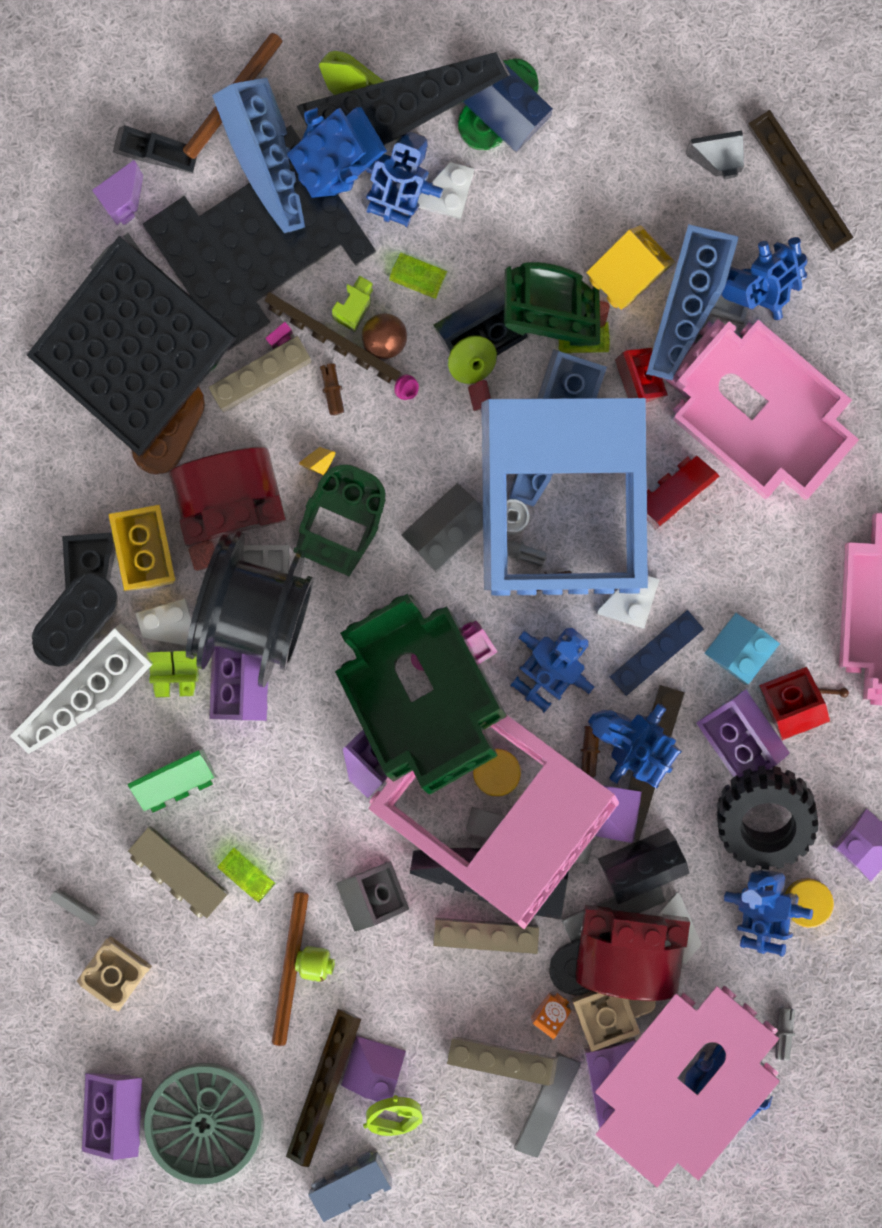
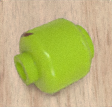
M307 946L303 951L298 952L295 970L299 972L302 979L323 982L328 974H333L335 959H331L328 949Z

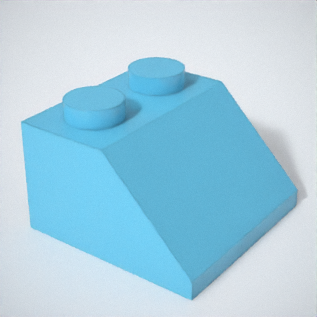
M735 613L704 654L744 685H749L780 643L760 627Z

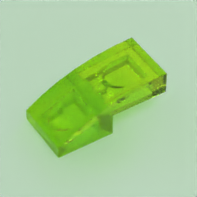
M234 847L217 866L228 878L258 903L262 901L276 884L266 873L255 866Z

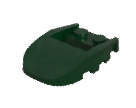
M338 465L329 469L318 483L317 489L312 497H309L305 506L306 510L298 531L300 535L293 553L296 554L298 550L305 551V558L350 577L379 528L378 525L386 501V493L381 481L373 474L352 465ZM320 507L367 527L357 551L310 532Z

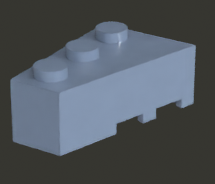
M368 1151L357 1158L358 1163L351 1167L345 1164L334 1171L335 1176L328 1180L322 1177L311 1184L312 1189L309 1190L308 1195L323 1222L350 1210L351 1206L362 1200L364 1202L372 1198L371 1195L381 1189L384 1192L392 1189V1177L378 1152L371 1154Z

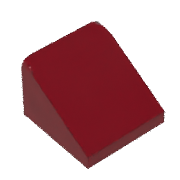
M481 380L468 387L473 411L481 410V403L491 399L487 381Z

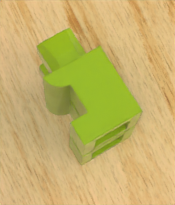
M359 276L353 287L347 284L348 299L344 305L338 301L332 309L333 320L356 332L370 308V295L373 292V283Z
M186 651L147 652L153 663L149 668V683L153 684L155 698L170 697V683H179V697L194 696L195 682H199V668L196 665V656L194 659L186 658Z

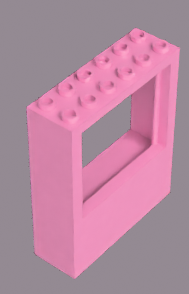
M507 715V717L490 727L543 765V768L470 863L394 806L416 777L413 771L394 782L387 777L385 781L387 783L381 792L377 791L372 796L369 802L371 805L368 809L525 929L618 806L619 801L614 793Z

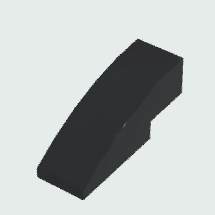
M126 125L118 128L113 153L188 173H193L197 157L192 159L183 152V148L186 146L185 143L153 132L146 133Z

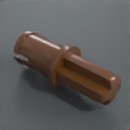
M327 364V367L322 365L320 366L324 384L322 392L326 394L329 414L331 416L341 415L344 413V406L340 391L342 386L339 385L336 364Z
M584 726L583 749H580V752H583L581 770L594 778L596 776L598 753H601L598 750L599 738L593 734L591 726Z

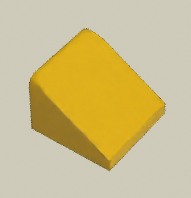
M319 447L301 460L299 465L312 472L324 475L329 469L335 452Z

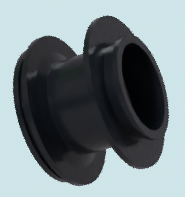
M237 532L232 540H230L229 535L223 534L213 551L198 594L187 638L186 658L194 659L196 656L197 668L203 670L207 666L215 647L218 646L261 659L258 686L264 688L275 664L280 665V669L284 671L288 668L306 615L314 578L311 576H307L306 579L301 578L305 560V551L303 550L297 551L287 574L242 560L245 534Z

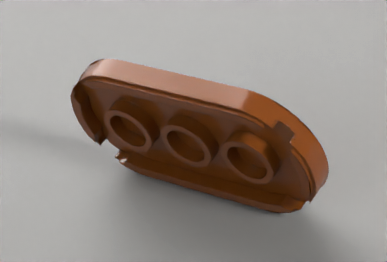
M199 386L143 456H138L131 450L134 461L143 471L154 475L165 474L179 464L205 409L204 394Z

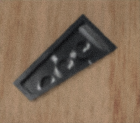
M112 533L62 536L65 589L75 578L86 574H97L110 581L116 551ZM100 632L96 635L94 639L100 638Z

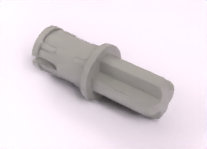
M507 540V556L515 558L517 562L522 560L537 566H543L546 559L545 552L525 546L524 542L520 544Z
M779 1007L778 1031L776 1033L779 1040L776 1042L775 1058L778 1060L787 1061L790 1059L792 1036H795L793 1026L796 1009Z

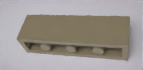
M296 336L208 388L222 412L225 413L309 365L312 361L299 337Z
M151 826L144 831L128 850L132 854L130 859L141 868L145 865L152 871L150 876L161 885L163 882L171 888L169 892L179 901L186 900L191 905L189 909L199 918L202 916L208 918L229 894L227 890Z
M435 917L433 946L538 954V925L528 924L523 929L516 923Z
M454 1037L451 1039L447 1064L550 1086L554 1083L558 1058Z

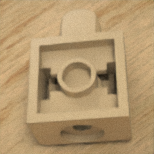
M594 991L572 998L591 1052L641 1034L635 1018L652 1012L656 1004L655 1001L623 999Z

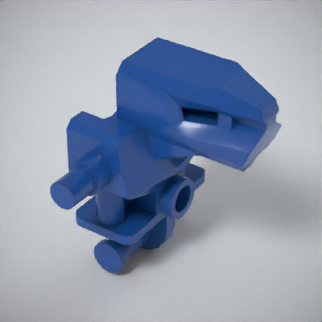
M414 132L406 133L395 143L391 156L383 154L366 169V172L372 174L370 180L373 182L372 188L366 196L368 200H371L367 213L381 216L385 222L394 221L408 228L412 218L411 215H414L419 209L420 204L418 200L422 193L441 198L443 188L428 182V171L419 167L425 160L426 148L428 147L425 136Z
M799 237L790 238L788 245L776 242L773 245L775 252L773 254L769 249L767 241L759 242V256L752 264L751 269L740 270L732 266L730 267L726 285L721 296L725 300L750 309H754L757 305L763 306L772 311L774 320H781L783 318L782 307L790 301L791 289L800 291L802 289L801 280L807 278V272L805 271L807 257L801 251V239Z
M566 628L555 642L549 637H543L539 641L525 630L518 639L527 645L526 647L532 651V654L523 666L521 665L518 669L536 682L532 689L521 681L518 676L511 683L510 687H514L524 695V700L527 702L531 701L545 713L552 703L536 693L540 687L558 701H560L561 695L570 684L581 688L588 695L595 686L581 674L584 670V665L578 661L588 647V640L575 629Z
M658 703L648 717L639 714L631 720L621 713L612 710H602L592 714L588 720L595 736L603 742L615 746L611 757L617 764L609 777L612 782L617 784L621 777L630 769L634 772L633 776L636 779L648 782L651 786L658 788L665 774L671 773L673 770L671 765L682 751L674 746L676 740L673 737L664 735V729L658 725L666 711L663 705Z
M758 870L749 874L748 887L744 888L742 893L725 892L724 901L738 905V910L743 912L742 924L737 926V930L757 935V939L748 938L743 935L740 940L741 948L746 947L755 949L761 954L768 952L784 957L786 944L771 943V938L780 940L792 938L793 933L789 932L790 920L793 917L812 919L813 909L798 905L799 897L797 894H783L785 885L783 873L771 870Z

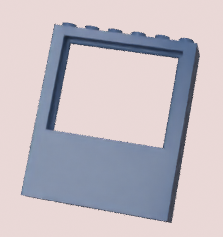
M646 398L488 399L482 402L484 590L491 591V595L510 596V590H517V595H537V590H542V594L563 595L562 590H568V594H588V589H594V594H614V589H619V593L638 594L640 593V588H648ZM626 473L627 573L508 574L506 474Z

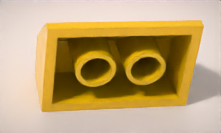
M160 504L108 514L124 591L173 584L176 580Z

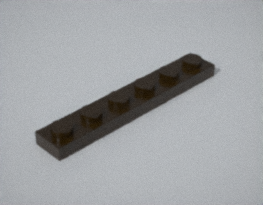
M771 110L749 122L748 128L829 252L832 253L852 240L854 237Z
M271 292L264 301L269 304V311L279 317L284 313L291 318L289 323L300 330H303L304 327L313 331L311 336L323 344L326 340L335 345L333 350L346 357L349 353L356 357L355 363L362 368L368 370L369 367H372L379 371L376 376L389 384L391 380L396 382L402 376V373Z
M659 685L651 712H653L658 703L666 708L658 725L664 729V735L671 737L685 692ZM632 772L627 789L642 792L634 839L639 840L655 787L651 786L648 782L636 779L633 776L634 772Z
M337 1010L286 1154L287 1158L303 1167H310L361 1022V1018L345 1010Z

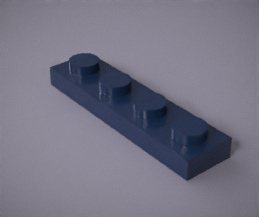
M686 610L609 677L623 694L627 696L701 633L704 628Z

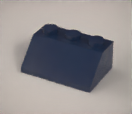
M505 64L510 76L465 100L463 103L517 153L552 116L553 108Z

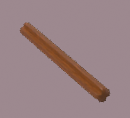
M270 33L232 84L255 80L283 43L280 36ZM216 106L183 148V152L188 157L195 159L222 124Z
M295 892L272 1037V1044L276 1046H284L287 1042L297 976L295 970L296 958L301 950L309 898L306 892Z

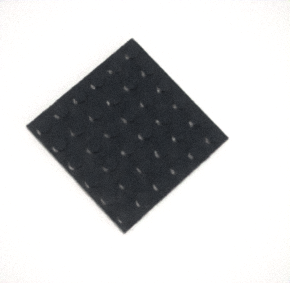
M118 236L31 348L27 356L138 456H143L237 337L123 236Z

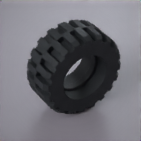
M757 766L758 770L751 771L749 768L743 771V776H734L730 780L731 786L725 785L721 791L722 796L718 798L717 824L720 840L724 843L726 851L733 853L735 860L738 862L746 861V866L755 868L757 865L761 866V870H769L771 866H776L777 869L784 868V864L788 862L792 865L798 861L799 855L803 857L809 852V845H813L816 840L819 823L814 795L811 789L807 788L806 782L802 778L796 779L795 773L790 770H786L784 773L781 772V767L772 766V770L766 769L765 766ZM764 803L781 805L792 814V817L785 826L772 832L755 831L742 821L744 815L751 808Z

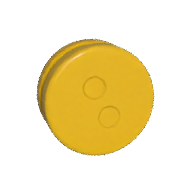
M495 748L498 756L474 769L473 777L476 785L482 792L490 796L499 797L511 793L517 787L521 778V768L513 754L504 749Z
M802 878L794 881L786 889L785 894H797L799 897L798 905L813 909L811 920L801 917L791 918L796 924L808 928L817 927L825 923L831 916L834 900L830 890L823 883L811 878Z

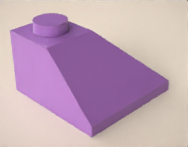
M362 730L343 748L349 781L369 798L387 779V776L364 730Z
M603 785L615 794L619 804L595 836L634 843L642 792Z
M866 808L832 847L869 881H872L882 870V822Z
M356 1036L341 1086L364 1098L377 1102L393 1097L406 1051Z

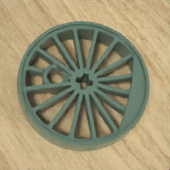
M215 1063L187 1065L168 1075L153 1092L148 1102L144 1119L146 1142L153 1158L160 1167L181 1181L201 1185L224 1181L241 1171L256 1153L264 1126L262 1106L251 1084L233 1069ZM198 1073H212L211 1085H206L201 1089ZM194 1074L197 1105L180 1080L181 1077ZM217 1075L230 1080L222 1094L219 1088L215 1086ZM175 1081L193 1110L165 1092V1089ZM235 1083L244 1094L214 1113ZM207 1091L213 1092L216 1095V1102L214 1104H206L203 1101V1093ZM159 1097H164L190 1116L156 1109ZM245 1098H248L253 1111L218 1117ZM155 1114L189 1123L155 1129L153 1117ZM254 1116L255 1130L218 1122ZM202 1118H206V1122L210 1124L207 1125L206 1129H202L201 1123H198ZM191 1128L165 1146L160 1147L158 1145L155 1134ZM220 1129L252 1135L254 1138L250 1148H245ZM194 1133L179 1157L164 1152L188 1135ZM215 1134L245 1155L237 1163H233ZM198 1136L199 1140L194 1162L182 1159ZM203 1137H205L209 1164L198 1163ZM210 1137L229 1166L214 1165Z

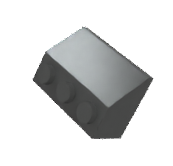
M457 483L401 536L437 572L483 529V507Z

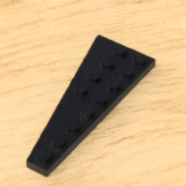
M494 52L302 103L296 107L306 126L308 124L305 121L304 113L315 107L318 108V116H323L324 120L338 108H341L345 116H347L355 108L362 107L385 146L505 79L510 74L499 52Z

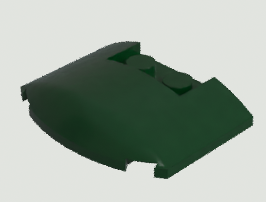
M526 262L513 269L509 266L505 269L504 325L521 335L530 333L570 342L571 346L599 345L600 290L594 286L591 289L582 281L584 276L558 265Z

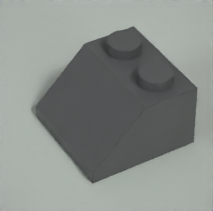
M391 861L336 883L354 932L375 926L409 910Z

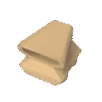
M110 936L104 941L79 976L77 983L108 1007L119 1011L144 975L151 969L152 965Z

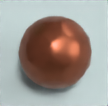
M380 313L371 317L366 322L362 330V341L369 353L379 359H389L402 352L407 343L408 334L404 323L398 317L388 313Z

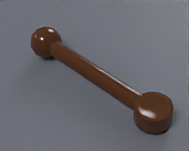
M818 688L821 694L840 695L842 698H846L849 695L847 688H841L840 690Z

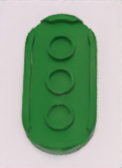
M517 58L503 60L536 93L538 92L539 80L531 64ZM465 105L458 121V130L462 140L469 147L476 150H490L499 146L503 140Z

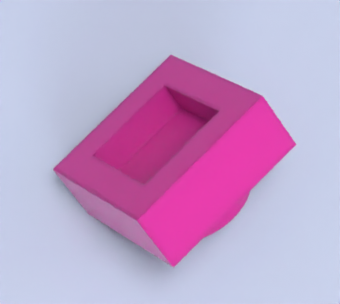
M284 322L265 339L274 350L277 346L279 347L291 340L290 335L293 332L287 323Z

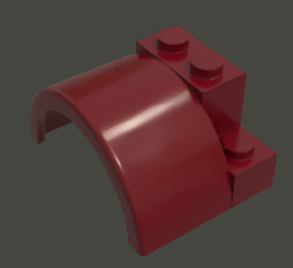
M266 447L242 448L206 456L179 465L169 472L186 546L211 541L221 537L223 534L231 535L287 521L269 450ZM264 499L262 504L255 507L253 500ZM202 514L203 520H198L195 516Z
M585 905L576 981L591 991L617 998L640 1001L672 999L679 991L684 948H687L690 929L689 918L665 914L656 916L611 910L609 907ZM610 932V940L601 938L599 935ZM665 940L669 941L671 946L665 947Z

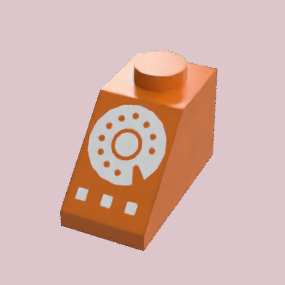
M549 992L531 1016L532 1023L554 1040L571 1013V1009L567 1006L570 1002L559 993L554 996Z

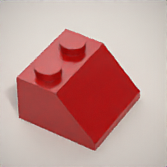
M808 667L759 685L773 723L782 740L830 722L826 702Z

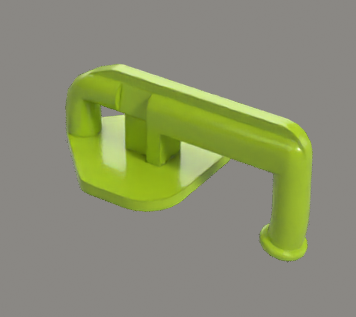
M334 50L328 52L319 63L326 86L334 95L385 82L353 56L341 51Z

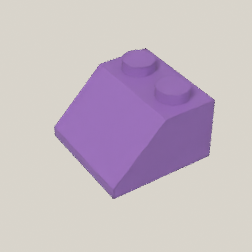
M133 160L92 190L116 225L120 223L125 225L134 219V213L138 211L143 174L135 160Z

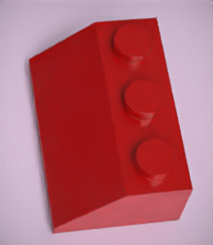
M687 456L677 465L680 469L673 476L669 472L657 482L660 486L655 491L647 490V521L655 530L720 477L699 456H695L692 460Z

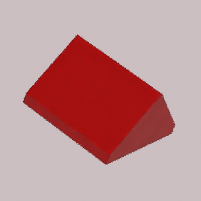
M652 348L627 350L615 359L627 398H646V403L668 396L663 379L646 374L653 352Z

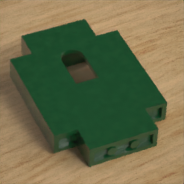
M412 595L398 596L389 605L372 611L368 617L359 622L351 623L347 626L346 630L340 633L344 642L354 651L356 659L346 661L335 673L385 775L393 782L413 771L421 788L430 795L498 756L485 729L504 719L507 715L457 619L447 606L434 610L426 618L419 602ZM405 654L417 656L434 689L413 702L396 672V663Z

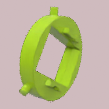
M397 1095L380 1100L367 1109L365 1114L366 1123L363 1124V1127L382 1136H395L410 1132L422 1124L421 1106L411 1098L398 1097ZM384 1110L396 1112L398 1116L405 1118L401 1122H396L377 1116Z

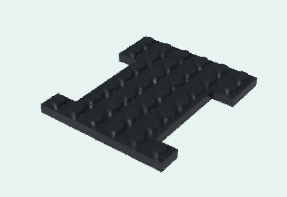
M290 125L286 128L287 134L284 135L286 147L292 150L301 139ZM288 159L290 171L295 172L296 182L293 185L294 191L299 195L305 227L302 229L284 233L267 211L250 183L200 216H198L187 198L183 196L143 223V226L190 296L237 337L228 351L270 324L269 319L257 303V301L268 295L269 292L274 291L339 246H342L355 266L376 253L375 248L339 195L311 197L307 188L299 181L298 173L290 159Z

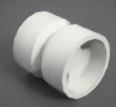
M509 499L507 500V535H516L526 528L529 521V511L523 502Z

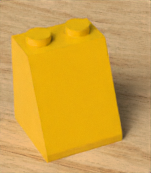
M642 225L629 229L586 273L590 276L589 281L598 290L602 289L608 295L606 297L608 302L614 308L619 307L622 310L629 306L667 271L675 261Z

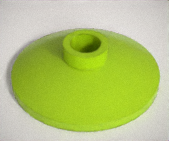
M466 337L459 341L449 354V372L461 383H477L485 379L494 369L497 360L496 349L485 337Z

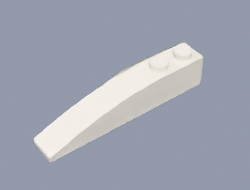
M122 623L119 624L11 734V737L30 754L60 734L116 702L153 664L141 642Z

